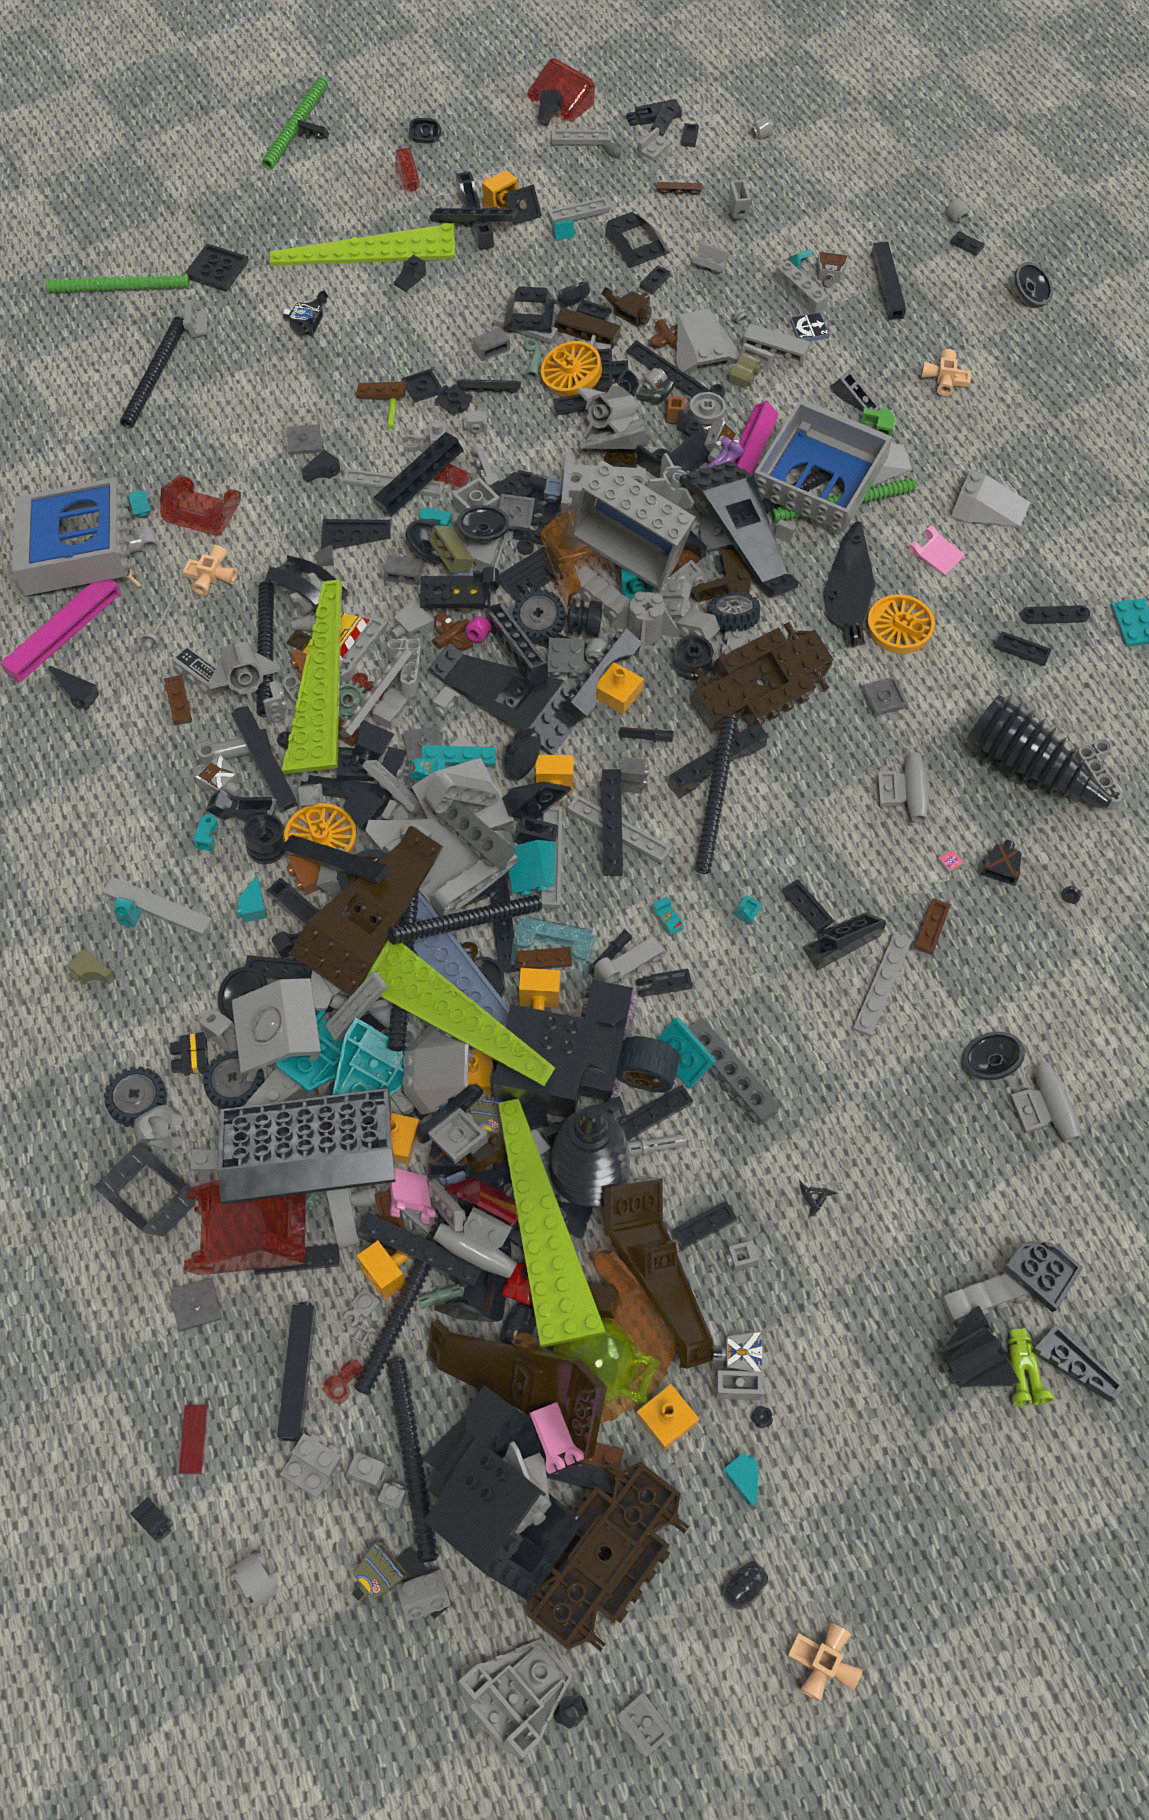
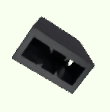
M363 720L358 729L353 753L359 756L358 762L363 765L368 760L379 761L389 747L394 733Z
M347 787L341 793V796L346 800L343 808L363 832L366 831L368 820H376L387 806L385 801L361 787L355 792Z

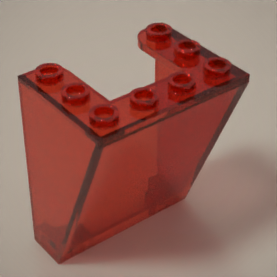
M219 1180L188 1189L187 1199H196L199 1203V1206L194 1207V1212L202 1214L200 1250L192 1252V1257H196V1259L184 1260V1271L196 1275H211L305 1264L306 1194L222 1205Z

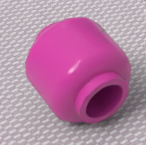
M474 617L466 626V635L473 642H482L490 634L491 625L484 617Z

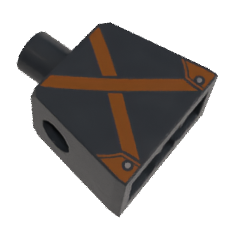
M1005 840L1003 846L996 844L985 862L980 875L1015 886L1020 876L1022 855L1020 851L1014 849L1015 843L1011 840Z
M432 1141L428 1159L427 1178H447L461 1171H464L467 1177V1157L464 1156L455 1164Z

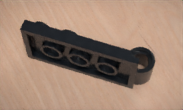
M532 473L527 490L529 493L527 497L535 498L531 526H537L538 528L536 530L530 529V531L515 529L513 539H529L534 544L544 546L547 544L561 501L549 502L544 499V490L548 476ZM546 501L547 504L541 505L539 502ZM536 513H541L543 516L535 517L534 515Z
M485 567L482 571H473V576H421L420 608L491 606V592L499 588V570L495 567ZM441 590L442 593L436 594L434 591ZM453 590H459V591H460V592L457 593V594H453V593H452ZM476 590L477 593L471 594L469 591Z

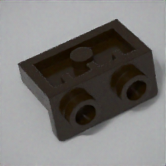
M727 577L717 578L714 581L700 583L692 587L697 602L709 600L713 597L716 598V595L722 596V593L729 594L731 592Z

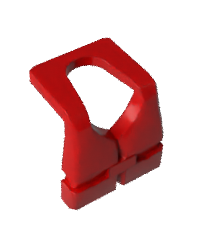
M518 1262L510 1278L507 1279L508 1282L506 1286L504 1285L501 1294L520 1303L531 1305L532 1295L529 1277L523 1278L521 1269L522 1267L527 1269V1266Z

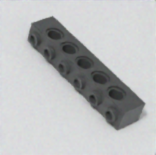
M423 799L428 805L426 809L434 815L438 814V820L446 826L449 824L451 826L449 829L457 836L461 834L463 836L461 840L468 846L472 844L474 846L473 851L480 857L484 855L486 857L484 861L494 868L496 865L503 869L517 852L460 801L453 800L445 812L436 813L426 799Z
M703 1017L688 1027L700 1042L708 1043L704 1047L712 1056L721 1058L710 1068L709 1073L713 1078L717 1077L720 1080L721 1086L726 1093L730 1092L733 1095L736 1105L739 1108L743 1107L747 1111V1116L752 1123L756 1122L761 1126L778 1113L780 1105ZM729 1070L732 1071L734 1074L727 1075L724 1071ZM743 1085V1086H745L747 1089H746V1090H740L737 1086ZM751 1100H756V1101H758L760 1104H759V1105H753L750 1101H751Z

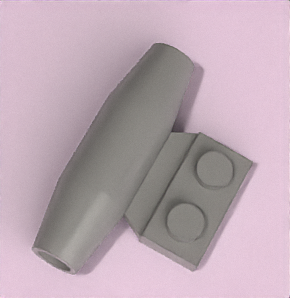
M913 752L907 755L905 774L897 771L878 772L880 807L899 806L907 801L912 821L921 823L927 820L928 812L927 773L921 754Z
M1050 1063L1036 1066L1034 1071L1039 1091L1028 1089L1011 1094V1100L1025 1134L1043 1129L1052 1121L1065 1143L1078 1140L1081 1136L1076 1115L1063 1083Z
M473 1207L462 1231L455 1232L451 1226L443 1223L440 1224L433 1239L443 1247L485 1271L510 1278L517 1262L498 1248L502 1247L512 1228L511 1226Z

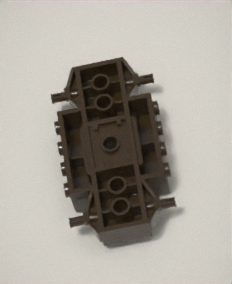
M788 622L783 625L788 632L787 639L778 627L716 659L713 670L717 676L708 677L701 667L696 669L695 672L700 681L691 698L710 730H720L722 716L726 714L735 715L738 720L742 716L748 727L756 722L761 726L765 723L766 719L770 718L772 720L780 715L779 712L783 710L785 712L790 711L795 707L794 704L798 702L803 704L808 701L810 694L816 688L814 683H819L823 691L828 690L830 687L825 680V675L832 666L834 659L816 630L796 631L791 623ZM757 678L764 679L765 685L758 684ZM736 727L735 735L740 733L738 727Z
M610 1462L607 1464L604 1471L615 1480L613 1499L597 1486L594 1490L588 1489L582 1498V1501H584L579 1509L575 1507L572 1511L584 1520L583 1524L553 1566L550 1573L553 1578L542 1583L539 1586L538 1592L529 1602L527 1617L567 1651L584 1643H590L599 1652L602 1651V1647L606 1643L595 1635L596 1615L599 1614L613 1627L617 1621L621 1624L629 1612L626 1610L631 1602L635 1604L643 1593L640 1589L644 1583L649 1584L657 1573L654 1569L659 1562L663 1565L670 1555L668 1551L670 1544L655 1532L674 1525L685 1534L690 1527L678 1515L681 1493L642 1462H638L623 1471H619ZM601 1548L610 1549L612 1556L609 1560L603 1561L599 1558L598 1552Z

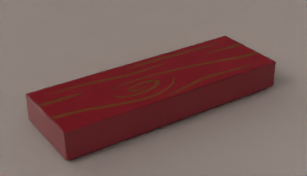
M185 1405L179 1474L203 1473L207 1405Z

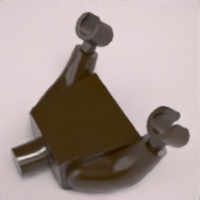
M607 287L603 289L601 295L606 297V300L614 307V315L636 327H639L641 323L647 324L650 321L652 309L648 293L644 292L639 295L631 291L625 295L614 296L611 289Z

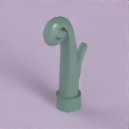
M526 340L523 344L524 348L528 351H534V354L526 370L525 377L527 380L536 381L539 369L546 355L541 358V347L538 342Z

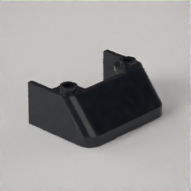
M680 410L677 429L689 438L672 452L660 448L651 453L641 445H638L637 465L645 468L647 472L656 478H660L662 457L667 453L674 466L682 467L681 470L684 472L687 470L689 472L696 471L708 461L710 454L704 445L707 434L702 424Z
M506 1239L502 1247L498 1249L511 1258V1244ZM483 1270L474 1291L465 1288L463 1298L456 1297L450 1304L436 1305L434 1310L455 1319L499 1322L504 1317L506 1297L502 1296L501 1293L504 1285L506 1286L508 1278Z

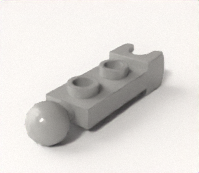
M476 443L471 448L472 454L477 456L475 458L476 467L481 469V479L494 490L493 483L499 479L497 474H493L483 445Z

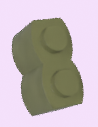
M743 352L730 372L729 382L745 389L748 385H752L755 374L758 375L761 371V359Z

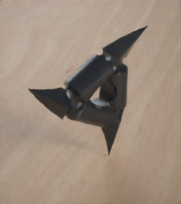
M799 1179L802 1195H804V1198L811 1207L808 1218L820 1210L827 1196L839 1194L826 1188H807ZM817 1194L819 1196V1199L814 1200L812 1198V1195Z

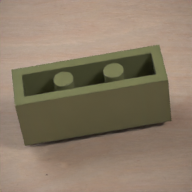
M434 526L428 540L451 573H468L474 558L451 526Z

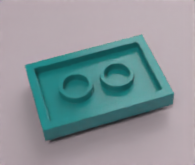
M1146 599L1112 602L1110 606L1125 647L1149 644V607Z
M679 1017L674 1018L656 1039L671 1045L679 1052L681 1058L676 1075L688 1089L695 1087L717 1062Z

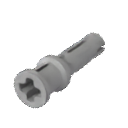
M682 1133L680 1135L649 1140L640 1138L637 1141L627 1142L629 1155L642 1154L646 1156L649 1152L686 1146L685 1135ZM673 1141V1143L657 1145L658 1143Z

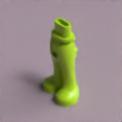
M1025 1328L1010 1330L1011 1339L1008 1341L1010 1345V1361L1020 1380V1383L1016 1384V1393L1012 1396L1013 1405L1024 1406V1401L1026 1406L1031 1405L1032 1402L1033 1405H1042L1054 1401L1052 1391L1044 1389L1042 1385L1037 1355L1031 1352L1034 1349L1032 1343H1030L1031 1337L1027 1336ZM1025 1369L1028 1371V1374H1029V1379H1030V1384H1031V1391H1032V1397H1031V1394L1029 1393V1389H1028V1386H1027V1383H1026L1025 1373H1024V1370H1025Z

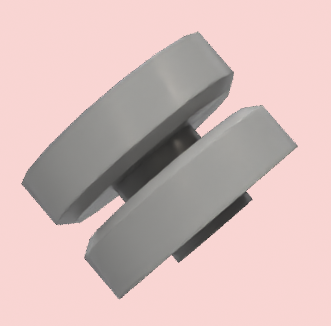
M712 392L699 393L690 402L689 415L700 422L706 434H708L713 422L724 420L725 401L720 395Z

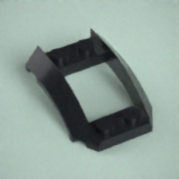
M634 212L613 218L606 223L605 237L610 239L616 246L623 259L627 261L629 268L670 253L657 230ZM642 226L654 242L632 249L622 233Z
M519 286L508 298L504 329L551 332L555 299L549 290L542 287ZM515 302L545 303L544 315L514 313Z
M287 555V561L277 568L269 566L265 578L266 583L271 581L278 582V586L291 589L304 596L312 603V607L315 608L319 605L318 601L321 591L298 574L301 572L315 573L323 581L337 580L319 565ZM343 585L341 601L348 596V590Z
M141 1142L94 1186L120 1213L143 1233L164 1237L194 1206L190 1186L166 1167ZM145 1165L177 1192L149 1222L117 1194Z

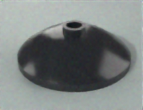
M1024 262L1017 267L1014 278L1015 286L1020 296L1034 306H1044L1050 302L1053 296V286L1047 273L1039 265L1032 262Z
M477 505L464 510L459 515L457 526L460 533L472 541L490 542L502 537L507 532L509 518L504 511L497 507Z
M424 520L411 522L405 532L406 540L411 549L425 560L443 562L428 540L433 527L437 525Z
M531 728L523 729L516 733L506 745L502 758V769L505 777L509 780L518 781L524 778L535 765L541 747V739L537 731Z
M240 967L231 971L224 978L218 992V1006L221 1014L230 1019L234 1025L232 1000L268 985L264 975L254 968ZM267 1008L261 1010L256 1015L253 1023L263 1016Z
M990 1032L979 1036L968 1045L964 1053V1063L968 1072L974 1077L982 1080H998L1011 1075L1021 1066L1024 1061L1025 1050L1022 1042L1013 1034Z

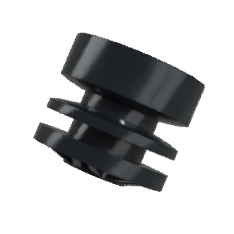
M572 598L567 615L568 634L573 636L574 629L577 628V636H580L582 629H586L587 637L599 638L602 601L591 600L587 608L585 607L584 599H581L580 607H577V598Z
M258 814L251 817L245 823L243 832L247 854L251 860L259 864H271L280 860L285 854L280 849L285 843L283 824L279 818L271 814Z

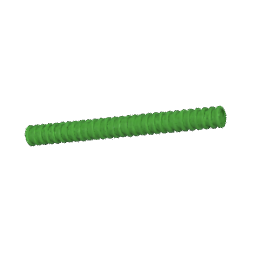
M318 77L311 89H309L262 159V165L265 168H274L299 130L298 120L305 121L328 88V82L325 78Z
M170 274V276L160 275V277L158 275H155V277L153 275H150V277L146 275L145 277L131 276L130 278L129 276H126V278L124 276H121V278L116 276V278L106 277V279L104 277H101V279L99 277H96V279L91 277V279L76 278L75 280L72 278L70 280L67 278L65 280L62 278L61 280H46V290L49 294L51 292L54 294L56 292L66 293V291L68 293H71V291L73 293H76V291L81 293V291L96 292V290L98 292H101V290L109 292L110 290L120 291V289L122 291H125V289L127 291H130V289L135 291V289L150 290L151 288L155 290L156 288L159 290L161 288L163 290L164 288L174 289L176 287V289H179L181 287V289H184L186 287V289H189L190 287L188 274H185V276L183 274H180V276L178 274H175V276Z
M910 477L909 479L880 484V486H871L862 502L866 503L915 492L916 481L913 477ZM844 493L836 494V496L831 495V497L828 496L826 500L835 503ZM784 506L771 510V519L775 524L780 519L788 521V519L793 520V518L803 517L802 514L789 510Z

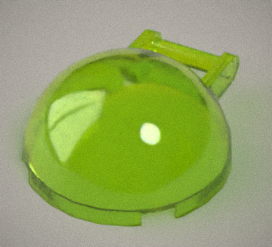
M600 1317L606 1334L554 1345L552 1353L581 1359L605 1383L607 1392L604 1405L618 1399L621 1395L645 1405L647 1401L645 1396L656 1368L660 1367L661 1362L638 1352L631 1336L621 1325L610 1319ZM639 1360L648 1364L638 1393L628 1390L635 1378Z

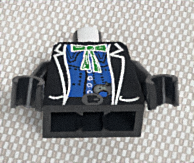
M324 290L320 291L317 295L318 298L312 302H298L293 310H284L283 318L289 320L290 328L298 335L307 334L313 336L323 318L322 303L326 304V298H328Z

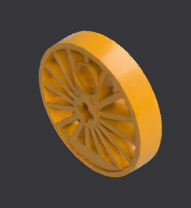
M571 341L558 345L546 355L541 365V376L546 387L553 394L560 397L580 394L577 390L581 387L592 389L602 374L601 358L598 351L592 345L582 341Z
M890 595L878 600L870 609L867 623L868 632L872 640L884 650L898 654L913 653L922 649L929 642L935 627V620L931 610L922 601L907 595ZM896 604H902L901 612L898 611ZM905 605L911 606L907 613L904 612ZM915 609L919 611V612H917V613L911 615L912 612H913ZM897 634L896 644L891 643L892 639ZM901 637H902V640H903L904 645H900V638H901Z
M317 803L300 809L290 818L284 832L285 842L291 835H295L333 848L341 847L348 853L353 852L356 844V827L351 816L344 809L328 803ZM326 812L332 813L328 821L325 822ZM337 816L342 817L341 819H339L337 822H335V823L333 824V822L335 821V819H336ZM301 820L308 828L298 825L297 823ZM346 822L349 824L348 826L341 827ZM294 829V830L299 831V832H301V833H291V832H292V830ZM348 832H352V835H342ZM340 841L350 842V843H349V845H347V844L342 843V842H340Z

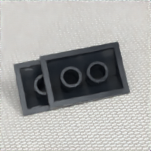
M865 912L817 932L818 940L802 946L816 971L879 938L886 926V920Z

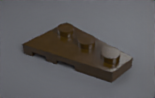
M720 548L719 553L720 557H722V566L728 578L731 592L733 594L740 592V594L746 593L749 595L752 576L749 568L736 550Z

